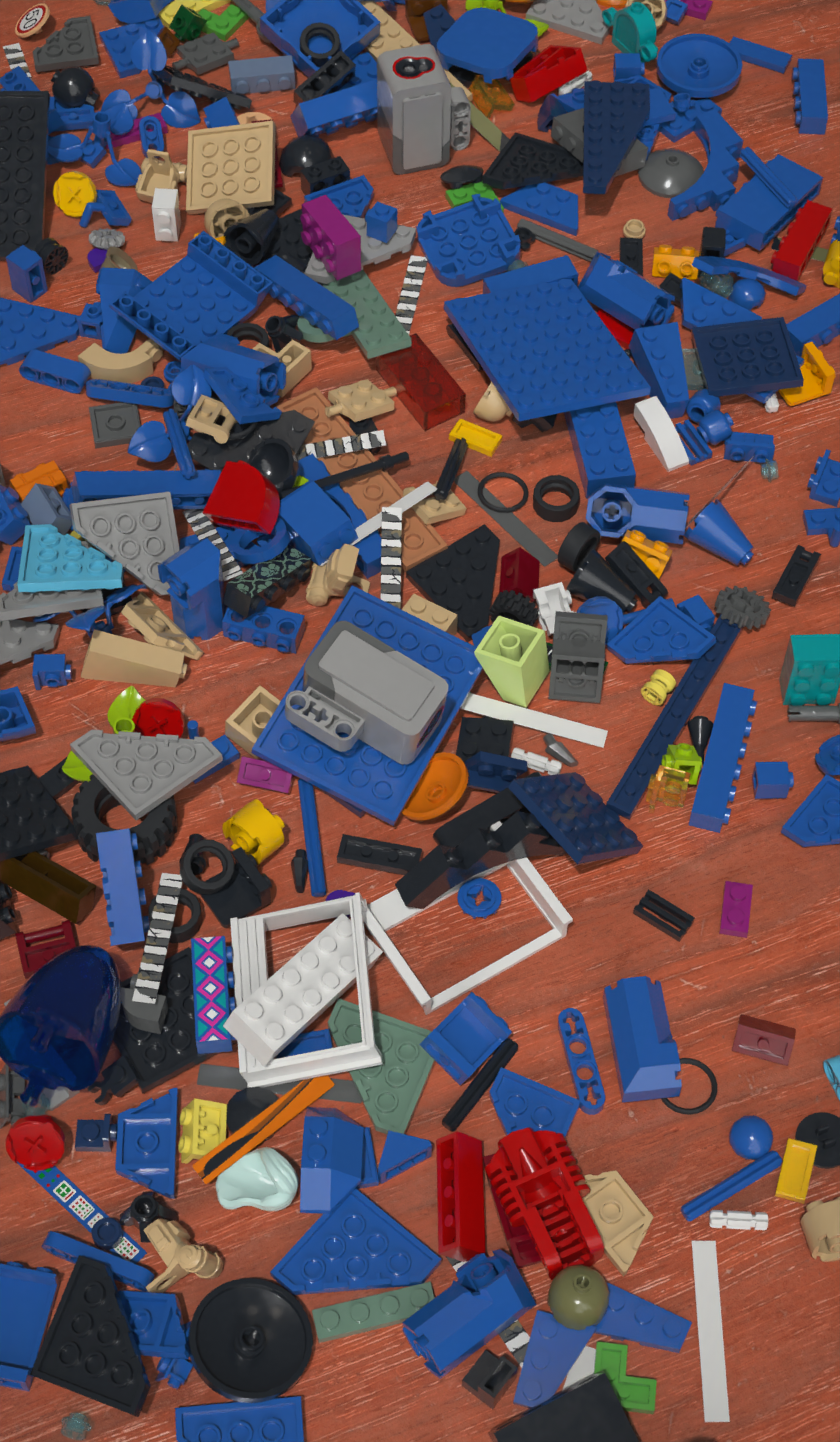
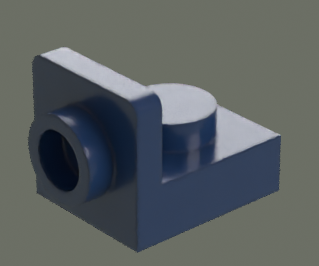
M105 1114L104 1120L77 1119L76 1151L111 1152L112 1141H117L118 1124L113 1123L111 1114Z

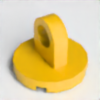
M71 171L64 173L54 184V201L63 210L62 212L68 216H82L88 202H96L97 200L94 183L91 178L82 172Z

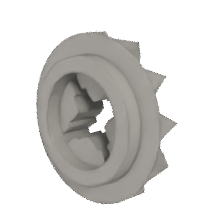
M99 228L89 234V242L97 248L108 250L111 246L117 248L125 243V236L116 229Z

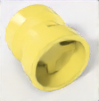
M657 669L650 676V682H646L641 688V694L649 703L656 706L661 705L666 700L667 693H670L675 688L676 681L670 673Z

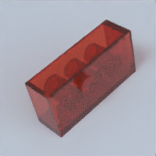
M417 333L410 335L412 346L377 356L376 371L389 387L393 386L396 388V396L422 429L427 431L465 413L466 393Z

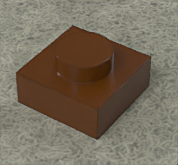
M165 26L159 31L157 36L162 41L167 57H169L180 41Z

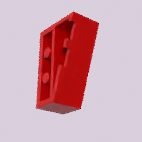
M549 45L516 71L513 77L510 78V82L517 101L532 103L588 70L581 48Z

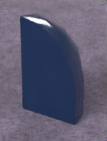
M548 94L538 114V130L548 132V130L552 129L554 117L566 114L562 104L551 94Z

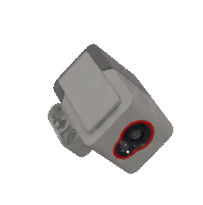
M423 44L383 52L377 59V128L393 172L402 175L444 166L450 158V145L453 150L459 151L465 149L470 142L471 106L465 91L461 87L451 88L433 45Z
M339 621L331 627L306 661L302 691L295 690L287 695L285 716L289 722L337 751L345 752L350 750L356 741L360 739L400 764H409L415 760L441 722L448 694V684L442 677L394 650L352 623ZM301 705L303 709L296 710L291 706ZM344 732L347 733L349 736L346 738L339 737L337 733Z

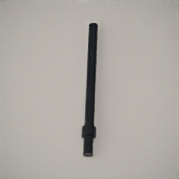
M407 452L393 456L388 454L379 457L377 461L318 479L314 482L323 489L378 470L386 471L392 469L394 465L409 461V455ZM302 485L279 492V499L282 500Z

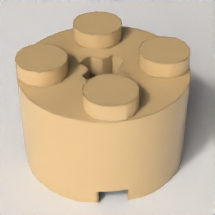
M840 1197L826 1203L814 1201L806 1206L807 1213L801 1218L800 1224L812 1257L816 1259L817 1256H820L823 1262L840 1260Z

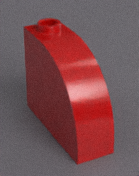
M238 460V462L226 461L202 513L217 525L271 534L279 514V494L275 485L247 462Z

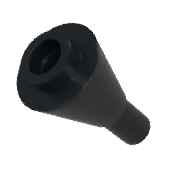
M695 716L687 724L692 746L695 747L698 756L701 757L703 765L704 750L713 728V722L705 716Z

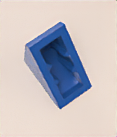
M388 1131L378 1166V1180L380 1184L432 1156V1144L430 1141Z

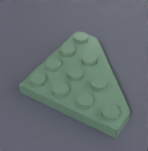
M339 998L328 1020V1029L337 1047L362 1042L359 1005ZM372 1010L375 1044L382 1053L383 1064L348 1072L375 1130L384 1134H388V1131L406 1134L435 1064V1060L419 1045L432 1031Z

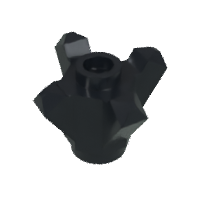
M272 316L267 320L265 329L272 339L276 353H279L291 340L296 342L303 340V333L295 328L299 316Z
M154 1191L143 1192L133 1200L129 1208L120 1214V1225H135L140 1230L141 1242L150 1243L144 1229L157 1219L177 1221V1212L159 1205L154 1199Z

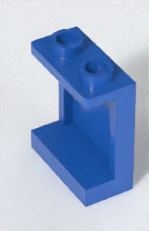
M471 992L419 1045L461 1085L512 1031L508 1028L504 1019L496 1016L488 1008L484 999Z

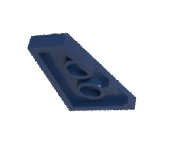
M441 4L423 13L430 43L436 52L439 38L456 22Z

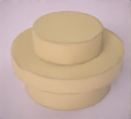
M631 219L623 228V234L626 238H643L645 236L646 229L640 220Z

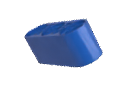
M34 349L30 350L19 368L20 374L29 381L74 394L82 391L91 375L90 369L83 363Z

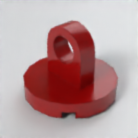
M152 698L143 701L136 708L132 718L135 725V733H141V736L156 737L157 734L178 735L181 738L185 728V719L181 710L173 702L164 698Z
M49 1115L27 1116L18 1119L11 1125L5 1140L6 1151L11 1160L16 1164L18 1161L24 1165L23 1168L29 1170H45L53 1167L62 1158L66 1147L65 1135L61 1127Z

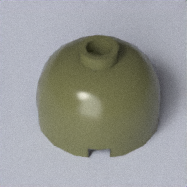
M574 1265L568 1266L557 1273L550 1284L547 1297L548 1307L550 1306L555 1320L566 1328L574 1330H585L587 1326H592L593 1324L596 1326L602 1321L608 1309L609 1290L607 1282L599 1272L588 1266Z

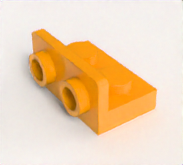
M627 529L622 542L625 541L659 579L673 550L668 549L669 546L661 541L653 542L647 539L646 535L640 531H630Z

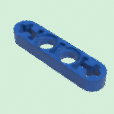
M102 379L86 381V395L88 397L163 408L173 406L174 404L171 389Z
M567 1008L559 1014L558 1031L576 1097L581 1101L580 1109L586 1114L595 1115L603 1110L605 1104L603 1085L584 1017L579 1010ZM567 1018H571L575 1022V1034L571 1035L570 1025L566 1023ZM574 1042H580L585 1046L586 1050L581 1054H576L570 1050V1045ZM580 1068H588L593 1076L588 1080H583L578 1077L577 1071ZM592 1087L591 1093L593 1098L597 1099L596 1105H591V1102L587 1101V1088Z
M48 1232L42 1244V1248L48 1253L73 1264H76L79 1255L110 1267L115 1281L146 1292V1286L155 1277L151 1271L57 1232Z

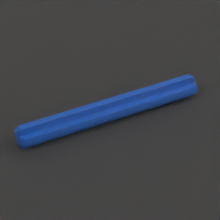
M300 778L298 780L311 894L313 897H323L326 895L314 790L311 783Z

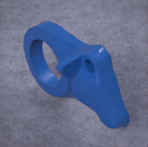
M277 517L271 532L275 537L268 544L257 549H245L254 539L268 534L233 528L235 531L231 534L226 546L232 556L243 564H256L273 559L282 553L288 546L290 535L284 521Z

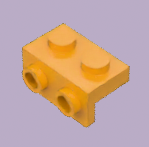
M670 245L654 247L652 276L667 277L671 272L681 279L684 277L696 280L698 269L693 267L692 263L695 257H699V251H696L694 247L684 246L682 249H672Z

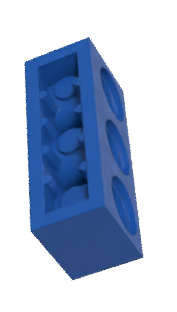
M264 606L260 612H255L246 618L228 607L222 620L223 636L234 641L241 640L259 647L265 646L277 649L280 652L296 654L305 632V615Z

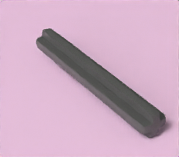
M521 219L517 224V229L524 227L531 230L537 240L591 262L598 251L595 248L525 219Z

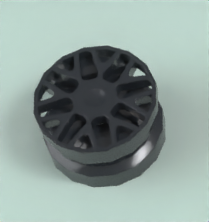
M50 237L40 241L34 250L42 258L44 271L50 275L58 273L65 266L69 256L66 247Z

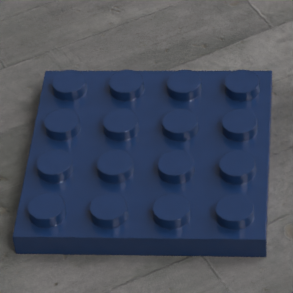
M784 317L691 328L692 340L709 395L721 397L803 387L804 379Z
M576 772L514 779L508 786L513 794L535 815L541 825L577 864L638 854L643 847L642 843L637 839V835L620 821V817L616 812L606 807L602 797L592 791L586 784V780Z

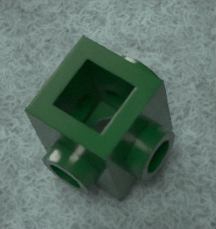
M181 5L169 27L176 32L175 37L181 41H193L200 36L207 20L195 10Z

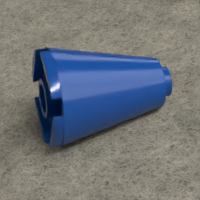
M718 499L715 500V503L712 501L694 520L695 528L692 530L689 527L684 534L685 538L736 566L741 563L746 565L754 556V553L751 552L754 548Z

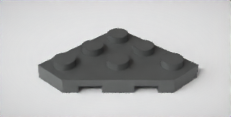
M90 16L69 18L64 23V28L60 31L56 30L46 39L45 45L41 48L37 47L32 51L36 72L63 69L69 66L80 67L99 64Z

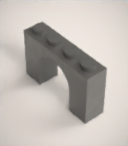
M584 108L554 117L551 129V137L582 163ZM636 138L634 145L626 159H623L619 171L617 170L614 177L645 167L648 147Z

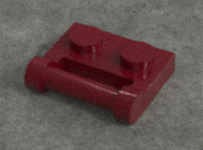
M70 920L62 921V925L26 934L23 931L15 933L25 979L46 974L49 971L54 972L80 965ZM65 935V938L27 947V944Z

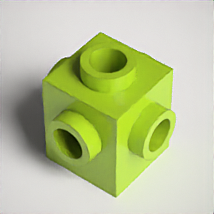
M686 743L668 745L667 753L662 756V770H665L670 783L696 785L702 768V759L698 756L694 746Z

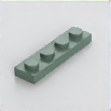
M431 1282L312 1310L318 1342L335 1340L404 1322L435 1298Z

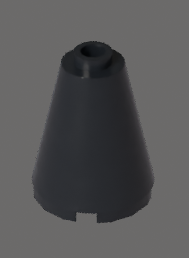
M263 209L230 225L224 232L226 240L224 246L246 263H249V265L258 264L263 259L279 226L277 214L270 209Z
M593 549L584 561L586 562L574 574L566 590H569L571 595L584 600L596 596L607 597L615 601L623 613L625 611L630 613L638 601L634 598L637 593Z

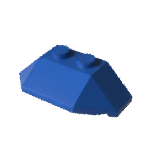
M307 1107L301 1160L300 1213L330 1214L336 1208V1205L343 1201L361 1183L364 1127L337 1108Z

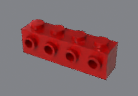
M807 200L804 207L798 209L795 217L796 221L790 223L787 237H782L779 251L775 250L770 262L773 264L772 271L796 281L799 280L829 226L833 208Z
M456 1131L436 1139L438 1254L466 1262L477 1254L485 1253L482 1140Z

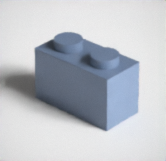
M36 483L21 503V506L28 514V520L31 521L32 525L51 524L57 527L59 533L65 535L72 526L69 509L55 487Z

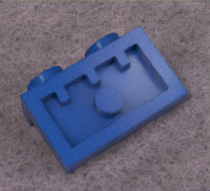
M732 432V435L724 440V459L734 461H749L751 459L750 462L772 463L775 445L773 444L774 435Z
M826 449L824 456H819L814 468L817 471L816 475L811 474L807 485L808 488H811L809 498L837 507L840 500V462L829 459L831 450Z

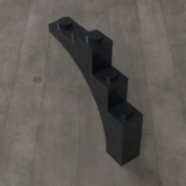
M517 811L496 831L477 828L456 848L443 845L436 846L405 874L395 886L406 907L424 909L454 886L495 866L531 856H563L567 852L541 825L534 814Z

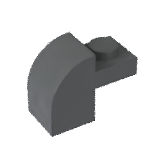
M133 974L130 989L121 987L120 995L125 1017L137 1029L161 1034L168 1011L166 996L157 994L155 1004L132 1001L138 974Z

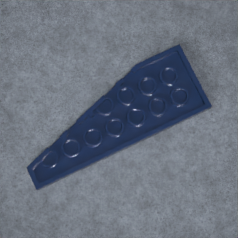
M597 80L584 82L583 193L606 194L614 180L615 173L621 168L623 159H626L636 141L637 134L641 132L644 122L649 118V84L621 83L617 81L612 83Z

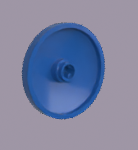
M686 34L675 37L663 45L658 53L656 69L661 81L671 90L677 93H688L691 97L709 98L728 92L738 83L741 77L742 59L738 51L721 38L707 34Z

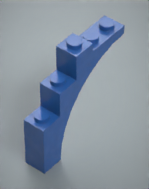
M716 109L696 116L694 133L704 147L708 165L694 185L685 192L670 199L668 217L672 221L686 217L709 206L715 212L720 205H724L730 196L735 193L736 188L732 183L737 181L740 164L736 159L740 157L743 139Z

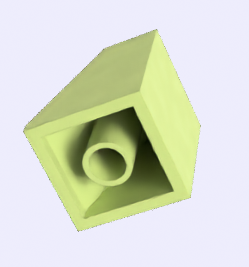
M502 616L496 618L474 651L477 660L502 699L525 708L550 672L545 630Z

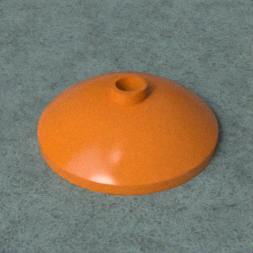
M435 753L401 813L409 819L420 821L436 818L449 811L460 800L468 783V769L462 759L452 753Z

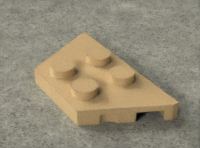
M143 592L137 598L134 597L131 602L129 601L121 611L128 619V623L138 629L148 643L185 653L184 656L199 660L204 652Z
M617 1171L603 1172L597 1176L591 1174L583 1175L586 1180L585 1184H588L591 1191L582 1200L601 1236L604 1253L621 1275L624 1276L627 1274L653 1221V1215Z

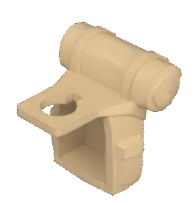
M148 149V158L146 157L142 162V174L138 177L135 191L138 199L153 203L155 188L178 189L179 182H187V165L180 162L172 163L167 152ZM154 156L162 157L165 161L158 160Z
M344 544L330 555L328 562L324 565L318 566L316 563H313L311 580L306 588V600L313 606H323L327 603L330 596L345 597L350 589L347 586L351 583L359 584L362 590L368 593L370 582L353 575L359 549L352 545Z
M157 1219L144 1229L150 1242L168 1267L165 1272L146 1286L148 1292L163 1293L189 1273H195L203 1279H214L222 1272L223 1261L218 1253L207 1251L204 1246L200 1247L190 1244V1235L177 1221ZM168 1279L164 1284L158 1286L164 1280Z

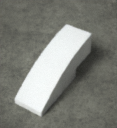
M657 396L635 403L634 418L645 432V441L667 472L688 465L689 459L681 439Z

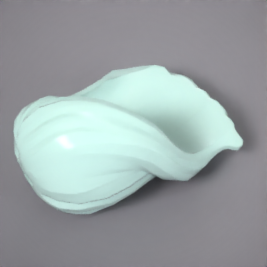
M263 1147L245 1154L217 1176V1197L219 1203L225 1209L233 1210L242 1206H252L265 1211H278L286 1208L293 1201L298 1189L299 1180L296 1170L287 1159L274 1149Z

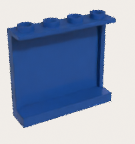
M17 1262L0 1264V1386L30 1392L34 1377L30 1373L45 1339L60 1286L57 1275L48 1268L37 1267L36 1270L24 1268L22 1264Z

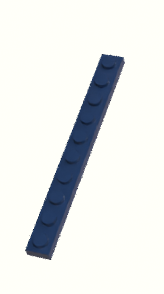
M721 615L719 616L710 631L711 634L716 636V643L699 659H693L607 801L606 807L630 820L660 770L662 756L667 753L668 745L676 743L741 634L743 626L738 628L736 623L730 625L728 624L729 619H721Z

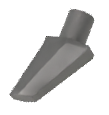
M551 733L543 737L547 745L545 752L568 766L574 767L578 765L579 762L563 743L557 742Z

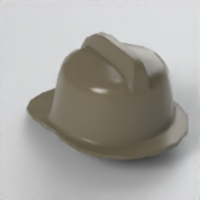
M113 246L108 248L101 268L135 269L138 271L136 263L126 252Z

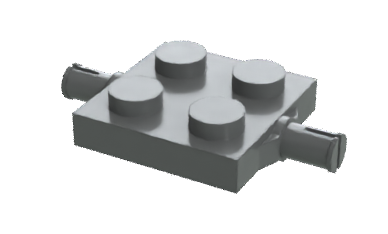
M214 32L206 34L201 38L178 46L177 53L182 59L173 62L172 67L176 68V70L186 67L192 69L197 75L227 64L228 61H234V53L230 49L239 47V42L236 38L223 42Z

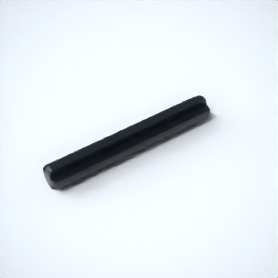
M457 438L454 441L436 484L437 490L433 492L437 501L447 499L468 447L465 438Z
M506 1038L444 1116L442 1125L446 1129L453 1132L458 1128L496 1079L500 1068H504L518 1051V1044L510 1038Z

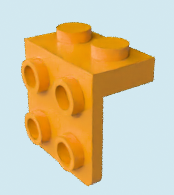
M813 342L804 344L801 358L804 359V365L800 370L804 379L803 387L778 390L789 406L831 393L835 379L834 368L829 366L824 359L822 351L817 349Z

